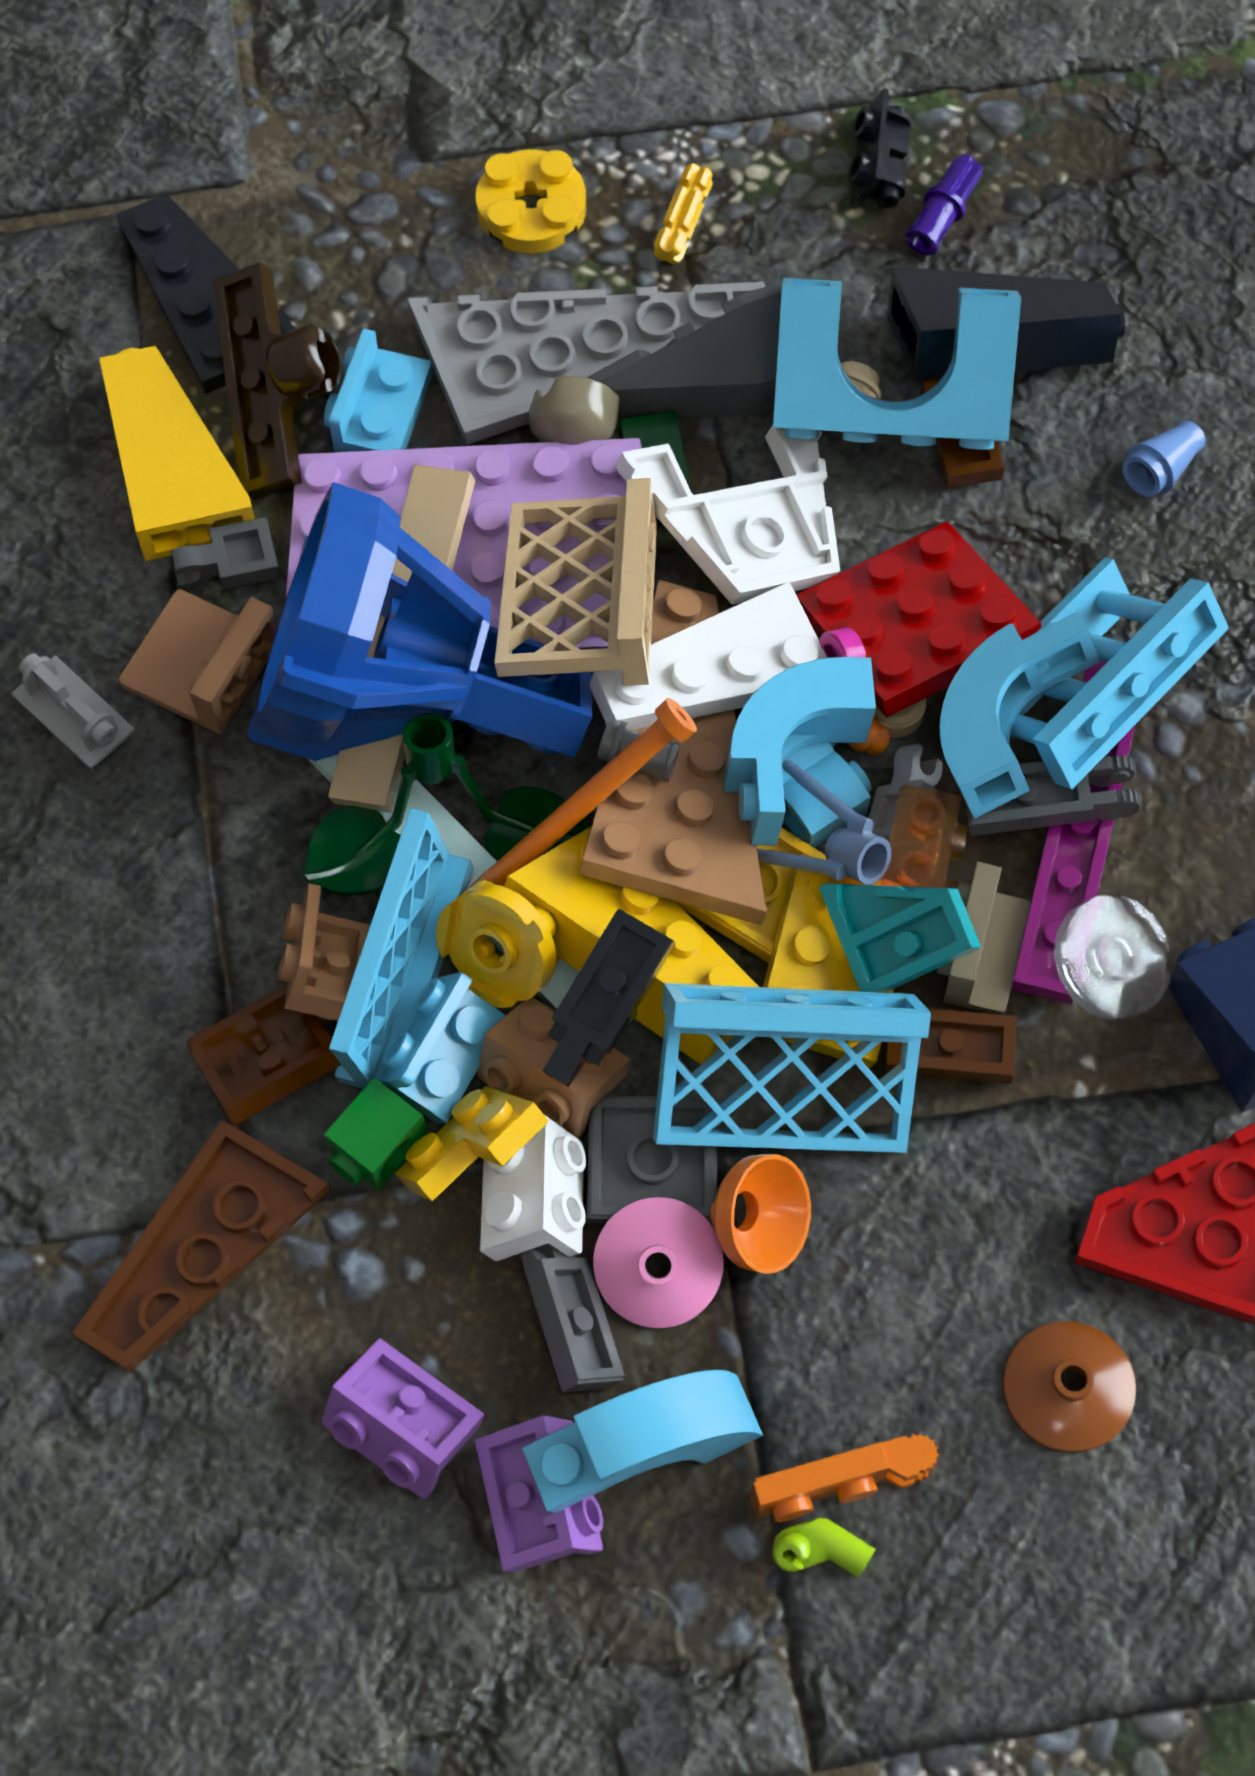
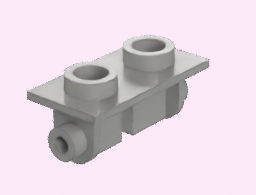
M30 654L21 662L19 671L23 674V683L11 695L90 770L136 731L132 725L56 655L50 659L47 656L39 657L37 654Z

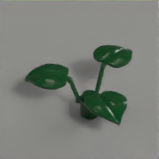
M420 714L411 718L403 729L402 736L406 765L401 768L402 779L393 814L389 821L386 823L383 816L373 809L344 806L334 810L318 824L310 838L303 877L308 883L321 886V890L338 895H365L383 890L401 837L395 831L403 822L412 783L416 779L425 784H438L444 781L451 773L457 774L483 818L494 823L486 833L485 843L487 852L496 861L502 858L566 800L538 787H516L504 793L499 803V812L495 811L489 806L468 772L465 758L455 755L454 743L464 735L469 724L456 719L450 725L447 719L438 714ZM582 819L545 853L589 828L590 825L586 819Z

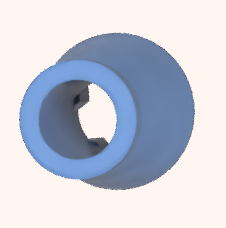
M1184 420L1174 428L1132 446L1128 451L1127 459L1123 463V474L1129 486L1135 492L1145 497L1168 493L1194 456L1205 446L1204 433L1195 423Z

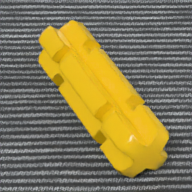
M694 163L684 168L679 180L681 186L676 188L662 222L665 226L659 229L654 242V256L658 260L677 264L683 259L687 249L685 243L691 239L704 206L702 201L707 198L712 186L711 178L713 175L709 168L699 167Z

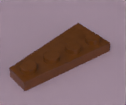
M222 1119L77 1325L72 1335L85 1346L128 1373H131L331 1191L329 1184Z

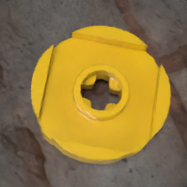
M532 149L520 150L509 154H495L485 163V173L477 184L476 207L478 220L488 236L490 231L495 237L502 239L503 247L513 252L536 254L554 250L565 243V236L572 232L576 225L578 231L586 216V189L583 178L573 167L572 158L561 150L548 152ZM526 195L542 197V199L537 201V207L526 208L525 201L519 200Z
M483 880L470 887L448 904L440 913L436 927V941L442 959L449 954L458 971L472 979L468 989L493 1007L507 1008L514 1006L518 1001H528L548 985L552 979L556 967V947L553 941V937L556 934V923L552 915L545 908L533 906L526 898L507 887ZM487 936L494 937L502 945L505 952L502 956L495 953V943Z

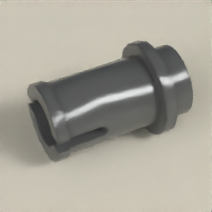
M621 721L619 726L607 723L600 742L597 759L609 763L641 733L627 729L628 722ZM670 742L638 771L669 782L681 743Z

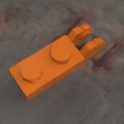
M913 1433L910 1438L905 1435L755 1478L750 1499L756 1518L773 1514L775 1522L793 1520L814 1511L813 1501L834 1495L838 1496L841 1504L858 1501L877 1493L876 1483L886 1481L899 1489L913 1486L914 1482L920 1484L923 1479L927 1480L928 1474L931 1475L933 1472V1466L937 1465L938 1461L936 1459L940 1456L937 1453L939 1447L935 1446V1440L929 1439V1435L923 1436L922 1433L914 1435Z

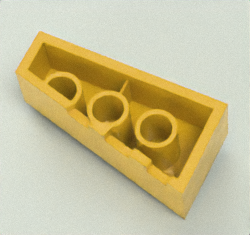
M592 826L507 877L504 887L519 893L533 906H540L549 911L556 923V934L553 937L556 947V963L562 959L579 972L618 908L674 940L676 943L636 1009L635 1020L661 1038H663L665 1013L661 1008L664 983L759 987L676 901L579 874ZM680 1034L679 1050L700 1065L720 1049L708 1035ZM719 1035L725 1041V1043L729 1042L734 1037L730 1035Z

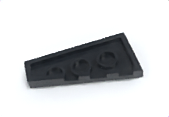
M167 193L117 213L116 217L119 227L204 393L207 394L226 386L212 280L240 269ZM278 310L281 334L295 330L296 328Z

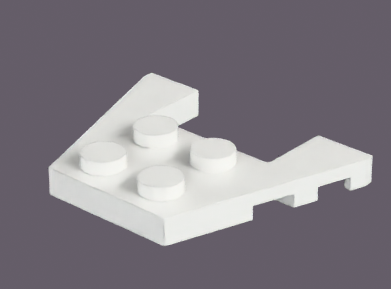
M772 425L765 439L784 478L697 495L691 493L669 444L623 452L615 466L626 482L627 479L651 478L656 517L727 600L734 605L748 601L787 582H790L794 591L808 589L840 573L832 507H827L823 483L827 478L825 459L819 457L817 443L819 438L796 439L786 437L784 435L785 428H773Z

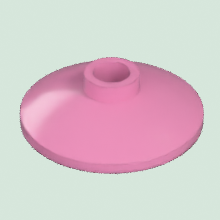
M668 1197L640 1199L617 1211L603 1227L595 1245L593 1258L595 1280L607 1304L624 1319L649 1328L677 1326L700 1314L710 1304L719 1288L724 1265L722 1247L715 1229L707 1218L691 1205ZM656 1252L667 1255L671 1261L669 1272L661 1277L651 1275L645 1266L646 1259Z

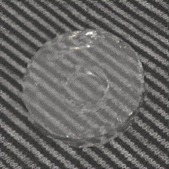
M1107 895L1095 896L1066 913L1056 931L1055 962L1059 978L1069 995L1087 1012L1108 1020L1134 1017L1144 1013L1158 1003L1170 983L1171 968L1166 969L1167 961L1165 954L1170 952L1167 936L1154 915L1136 900L1124 896L1119 898Z

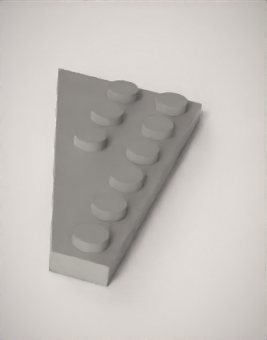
M764 282L695 285L690 292L658 293V287L656 286L636 287V294L606 295L605 289L524 292L517 293L512 300L480 301L479 295L458 296V302L428 304L427 297L407 298L410 315L430 361H432L433 369L463 440L468 445L528 425L529 408L531 402H533L535 391L541 390L542 396L546 395L558 376L566 375L586 378L636 350H646L652 354L665 347L675 338L673 330L688 322L696 330L724 315L725 313L721 307L723 303L738 295L765 287Z

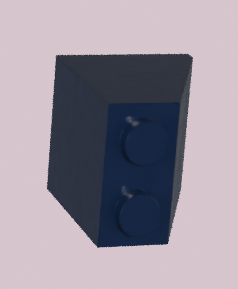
M1255 917L1239 925L1231 933L1232 938L1212 946L1210 941H1202L1183 951L1177 957L1178 962L1167 984L1242 1113L1255 1107Z

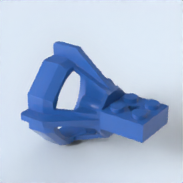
M332 482L315 515L309 535L306 536L301 549L299 563L285 600L262 678L258 702L249 725V739L272 748L318 761L337 755L341 750L403 734L404 726L411 718L424 713H434L447 719L450 725L457 719L467 722L473 729L483 734L497 735L500 733L525 741L530 747L542 753L555 754L559 752L575 757L592 719V691L589 687L591 672L497 677L495 654L498 628L490 626L491 601L485 595H480L401 529V517L381 498ZM396 558L412 571L408 582L392 573ZM382 615L386 618L378 637L374 658L367 657L379 616ZM528 639L513 649L512 654L534 653L543 647L544 644Z

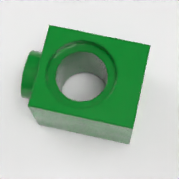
M374 1077L324 1133L327 1146L332 1155L328 1162L338 1174L351 1184L358 1186L364 1180L379 1192L406 1161L405 1156L411 1146L428 1133L423 1115Z

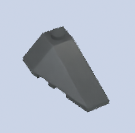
M783 281L738 295L723 303L721 307L725 314L696 330L690 322L673 330L675 338L665 347L652 354L646 350H636L586 378L607 385L619 396L617 421H620L622 418L677 411L678 419L762 415L774 411Z

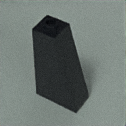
M908 267L892 268L887 318L915 380L942 378L950 365L954 350L959 288L1019 292L1021 308L1015 371L1113 363L1117 339H1122L1125 334L1126 320L1123 307L1115 303L1104 282Z

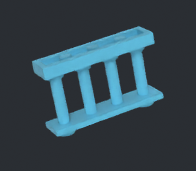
M1105 557L1040 621L1043 627L1050 622L1060 621L1078 611L1090 632L1099 660L1106 663L1088 682L1068 678L1038 694L1023 707L1013 723L1010 737L1036 746L1055 784L1073 789L1229 629L1209 582L1190 578L1166 603H1161L1130 595L1114 560ZM1121 617L1145 623L1127 643L1103 637ZM1043 695L1068 702L1048 723L1024 716Z

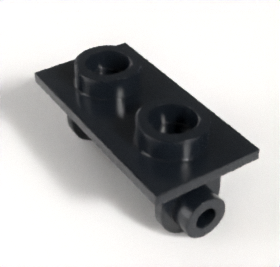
M886 88L882 89L869 107L864 105L854 120L852 136L857 139L856 154L848 171V181L853 184L851 208L854 209L859 206L866 196L876 199L877 204L883 208L896 207L899 200L905 196L907 163L889 155L902 160L907 156L911 118L906 114L904 107L899 105L887 106L889 89Z

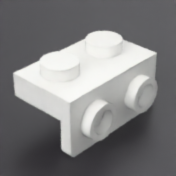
M547 1116L545 1117L549 1122L505 1165L500 1166L488 1160H483L480 1251L494 1261H499L548 1243L568 1257L582 1252V1233L585 1224L583 1170L586 1166V1155L584 1147L579 1139Z

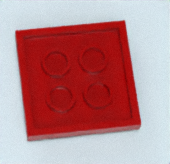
M948 521L796 594L811 626L820 638L824 632L849 627L857 633L864 646L866 658H871L875 705L886 718L949 687L955 674L970 654L986 639L1010 623L1014 625L1022 640L1037 633L1042 628L1041 622Z

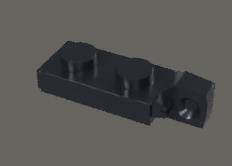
M619 908L616 910L551 1018L554 1024L548 1036L559 1044L543 1069L546 1075L564 1086L570 1087L587 1060L597 1066L600 1065L606 1053H611L676 944L674 940Z

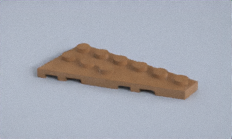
M659 580L653 599L651 645L719 614L716 596ZM735 710L695 717L692 720L696 725L697 732L685 742H681L676 738L671 741L672 743H681L669 782L663 781L662 778L637 771L597 806L579 874L762 925L767 910L757 847L751 844L750 821L740 820L739 792H723L725 766L736 725ZM648 727L633 731L643 733Z

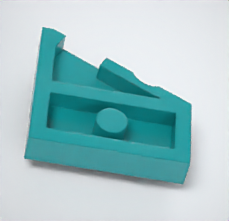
M826 883L819 887L860 992L886 993L982 948L958 889Z

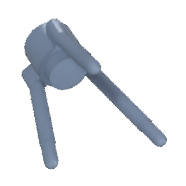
M791 760L784 761L782 764L783 770L845 821L847 827L835 830L828 838L827 843L819 846V851L825 854L827 860L757 849L759 862L820 873L838 881L848 877L866 885L878 882L889 867L892 850L890 843L885 838L872 833L873 820L853 811Z

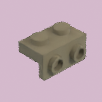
M977 862L972 883L959 881L958 891L982 948L939 967L937 973L949 976L943 999L944 1003L989 1014L1004 1015L1031 904L1026 899L997 893L1002 867Z

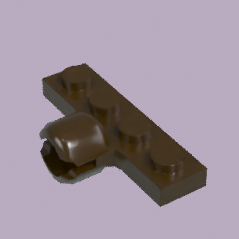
M260 262L212 280L239 481L252 499H257L302 483L293 422L294 409L303 401L333 391L341 382L343 376V363L339 349L328 332L317 328L313 324H308L281 334L272 269Z

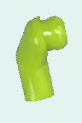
M819 1517L783 1529L775 1537L772 1552L776 1565L787 1572H797L830 1560L859 1578L876 1549L831 1520Z

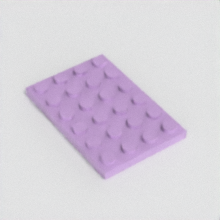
M640 438L591 440L576 445L544 442L298 454L302 483L294 486L286 597L299 563L304 540L309 535L315 515L332 482L381 498L401 517L414 465L469 471L475 479V484L453 572L480 595H485L491 601L490 626L498 628L511 504L626 496L627 482L618 473L615 465L623 452L642 449ZM616 518L594 519L585 526L598 533L614 522ZM551 522L525 524V529L539 536L554 526V524ZM570 535L554 547L567 554L583 542ZM598 553L582 565L595 572L611 560ZM539 556L522 569L534 576L551 565V563ZM567 574L550 587L563 594L578 584L579 581ZM596 592L578 605L592 613L609 600ZM535 596L518 609L531 616L548 603ZM564 614L546 627L560 635L577 622ZM592 633L575 646L581 650L603 649L608 647V642ZM533 637L529 638V639H531V640H534V641L539 642L538 640H536V639L533 638Z

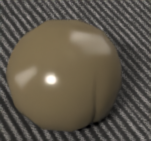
M566 375L558 376L546 395L542 396L541 390L535 391L533 402H531L529 408L530 431L541 443L559 442L576 445L591 440L610 439L618 419L619 396L607 385L589 378Z

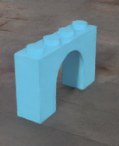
M783 278L773 428H785L784 435L796 439L819 438L820 430L843 432L844 440L860 443L876 442L878 434L901 435V443L913 446H933L936 444V437L959 439V446L979 450L993 449L995 441L1009 440L1021 297L1018 291L959 288L954 350L946 373L932 389L923 395L906 401L891 402L873 398L859 390L849 380L842 368L837 348L842 281Z

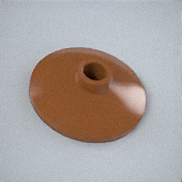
M1060 1321L1040 1326L1029 1332L1018 1342L1005 1366L1003 1393L1011 1417L1021 1431L1030 1439L1054 1451L1081 1453L1105 1445L1123 1429L1134 1408L1136 1382L1132 1366L1126 1354L1110 1336L1087 1324ZM1069 1370L1078 1372L1084 1380V1388L1076 1392L1066 1389L1061 1382V1374Z

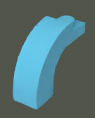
M1078 611L1060 621H1053L1044 625L1037 633L1023 640L1020 638L1014 625L1010 623L979 645L955 674L942 706L940 739L946 762L974 819L1030 791L1020 765L1010 748L1011 729L1023 707L1043 691L1100 663L1090 632Z
M832 657L798 664L782 671L765 682L744 705L732 735L723 778V792H739V817L741 821H750L752 845H777L785 815L782 762L791 753L815 743H866L876 710L871 658Z
M708 1370L663 1380L605 1401L575 1415L574 1419L576 1422L523 1447L522 1450L547 1512L557 1513L642 1472L684 1460H694L705 1464L763 1436L738 1376L726 1370Z

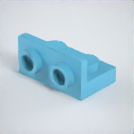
M363 329L357 346H350L345 353L343 360V383L339 394L332 393L325 407L324 426L330 428L334 452L406 449L434 374L432 361L379 349L375 331Z
M462 972L442 976L438 979L434 978L425 985L414 1004V1009L418 1012L407 1032L403 1031L394 1038L384 1054L383 1063L387 1067L379 1079L381 1083L413 1108L437 1124L448 1122L454 1106L462 1098L479 1068L485 1033L506 1016L470 991L468 987L472 979Z

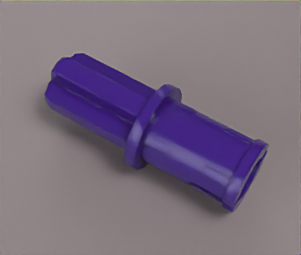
M963 154L960 158L953 159L936 187H931L924 195L925 206L913 225L905 233V237H907L906 243L917 253L926 256L934 255L953 222L960 221L965 215L966 207L964 204L983 173L982 165L974 161L973 156Z

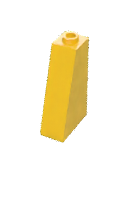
M157 347L129 348L114 355L100 357L99 360L133 522L145 561L172 556L171 550L178 547L210 544L209 528L255 519L249 495Z

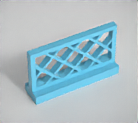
M414 808L409 810L329 1047L330 1051L341 1063L337 1067L334 1076L343 1084L364 1089L374 1077L378 1080L380 1079L387 1067L383 1063V1057L387 1048L398 1034L408 1031L418 1014L414 1009V1004L419 993L430 980L438 978L444 960L440 955L436 941V927L440 913L467 889L474 869L470 859L449 854L429 812Z
M664 983L661 1008L665 1013V1024L653 1139L656 1144L907 1153L921 1038H928L931 1012L915 994ZM680 1034L708 1035L720 1048L692 1073L678 1059ZM719 1035H730L734 1037L729 1042L725 1043V1041ZM754 1037H772L783 1052L754 1075L736 1053ZM783 1038L798 1039L789 1046ZM818 1039L835 1040L846 1054L819 1077H816L798 1056ZM845 1040L860 1042L851 1048ZM881 1042L902 1043L900 1063L880 1080L861 1060ZM730 1059L748 1081L719 1105L702 1086L701 1082ZM793 1061L811 1083L782 1107L764 1085ZM856 1064L873 1086L844 1109L826 1088ZM678 1070L685 1079L675 1086L676 1072ZM897 1084L896 1098H894L889 1090ZM693 1089L713 1109L711 1113L694 1127L671 1126L673 1106ZM758 1091L776 1113L757 1129H741L729 1115ZM821 1094L838 1115L819 1131H803L792 1117ZM883 1096L894 1108L891 1134L865 1133L854 1119ZM723 1121L729 1128L714 1127ZM785 1123L791 1128V1130H777ZM848 1125L854 1132L840 1131Z

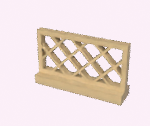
M651 478L627 479L626 496L511 504L495 654L497 677L622 670L624 686L649 685L657 520ZM616 518L614 522L598 533L585 526L594 519ZM551 522L554 524V526L539 536L525 529V524ZM570 535L583 542L567 554L554 547ZM598 553L611 560L595 572L582 565ZM539 556L551 563V565L534 576L522 569ZM567 574L579 581L578 584L563 594L550 587ZM596 592L609 600L592 613L578 605ZM535 596L548 603L531 616L518 609ZM564 614L577 622L560 635L546 627ZM592 633L608 642V647L603 649L581 650L575 646ZM531 637L544 644L543 647L534 653L512 654L513 649Z

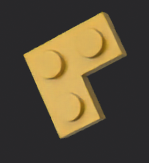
M485 1086L482 1090L477 1089L465 1095L454 1106L451 1112L453 1118L436 1134H427L414 1143L406 1153L405 1158L407 1162L395 1174L410 1192L433 1201L478 1157L500 1166L505 1165L549 1120L534 1102Z

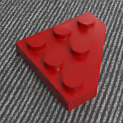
M1255 1123L1234 1132L1231 1137L1204 1150L1199 1148L1153 1170L1152 1174L1122 1188L1118 1186L1096 1196L1074 1263L1255 1325Z

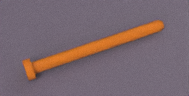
M666 698L655 708V714L658 719L465 889L463 893L478 881L483 880L504 886L510 874L542 856L674 738L685 742L696 733V725L689 714L676 701Z

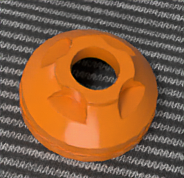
M777 1154L750 1155L740 1160L723 1179L715 1201L711 1204L712 1225L724 1253L731 1262L740 1268L756 1273L771 1274L787 1268L796 1259L804 1246L811 1220V1200L804 1175L797 1165L787 1157ZM741 1193L746 1202V1215L741 1226L736 1228L734 1225V1209L737 1195Z

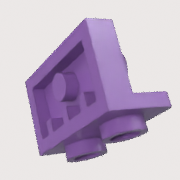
M379 1338L332 1386L322 1417V1424L330 1430L333 1437L340 1444L357 1450L380 1467L394 1484L402 1488H408L420 1498L426 1499L434 1490L441 1470L478 1431L485 1414Z
M542 1415L475 1439L504 1572L516 1573L573 1553L591 1555L603 1550L600 1531L603 1528V1516L596 1498L592 1495L557 1513L547 1512L522 1450L523 1447L572 1424L573 1422L570 1420Z

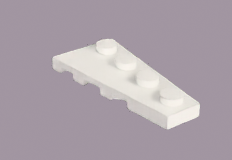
M787 582L652 644L649 685L624 686L622 670L593 672L589 687L606 724L611 723L619 726L621 721L628 722L627 729L637 730L649 727L658 719L655 714V708L666 698L676 701L691 718L743 708L750 697L773 676L798 664L828 657L820 646L819 639L790 582Z

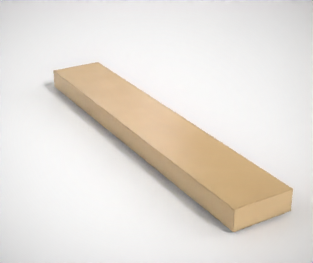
M414 465L401 514L400 528L453 571L475 479L469 471ZM396 558L392 573L408 582L412 571ZM382 615L379 616L367 657L374 658L378 637L386 618ZM403 734L341 750L328 798L334 804L358 806L391 813L401 775V768L405 759Z

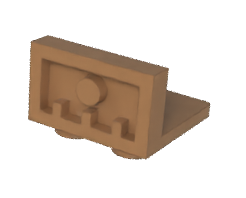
M175 591L120 675L119 682L121 687L221 735L268 661L277 631L272 606L250 597L241 613L233 614L186 591Z

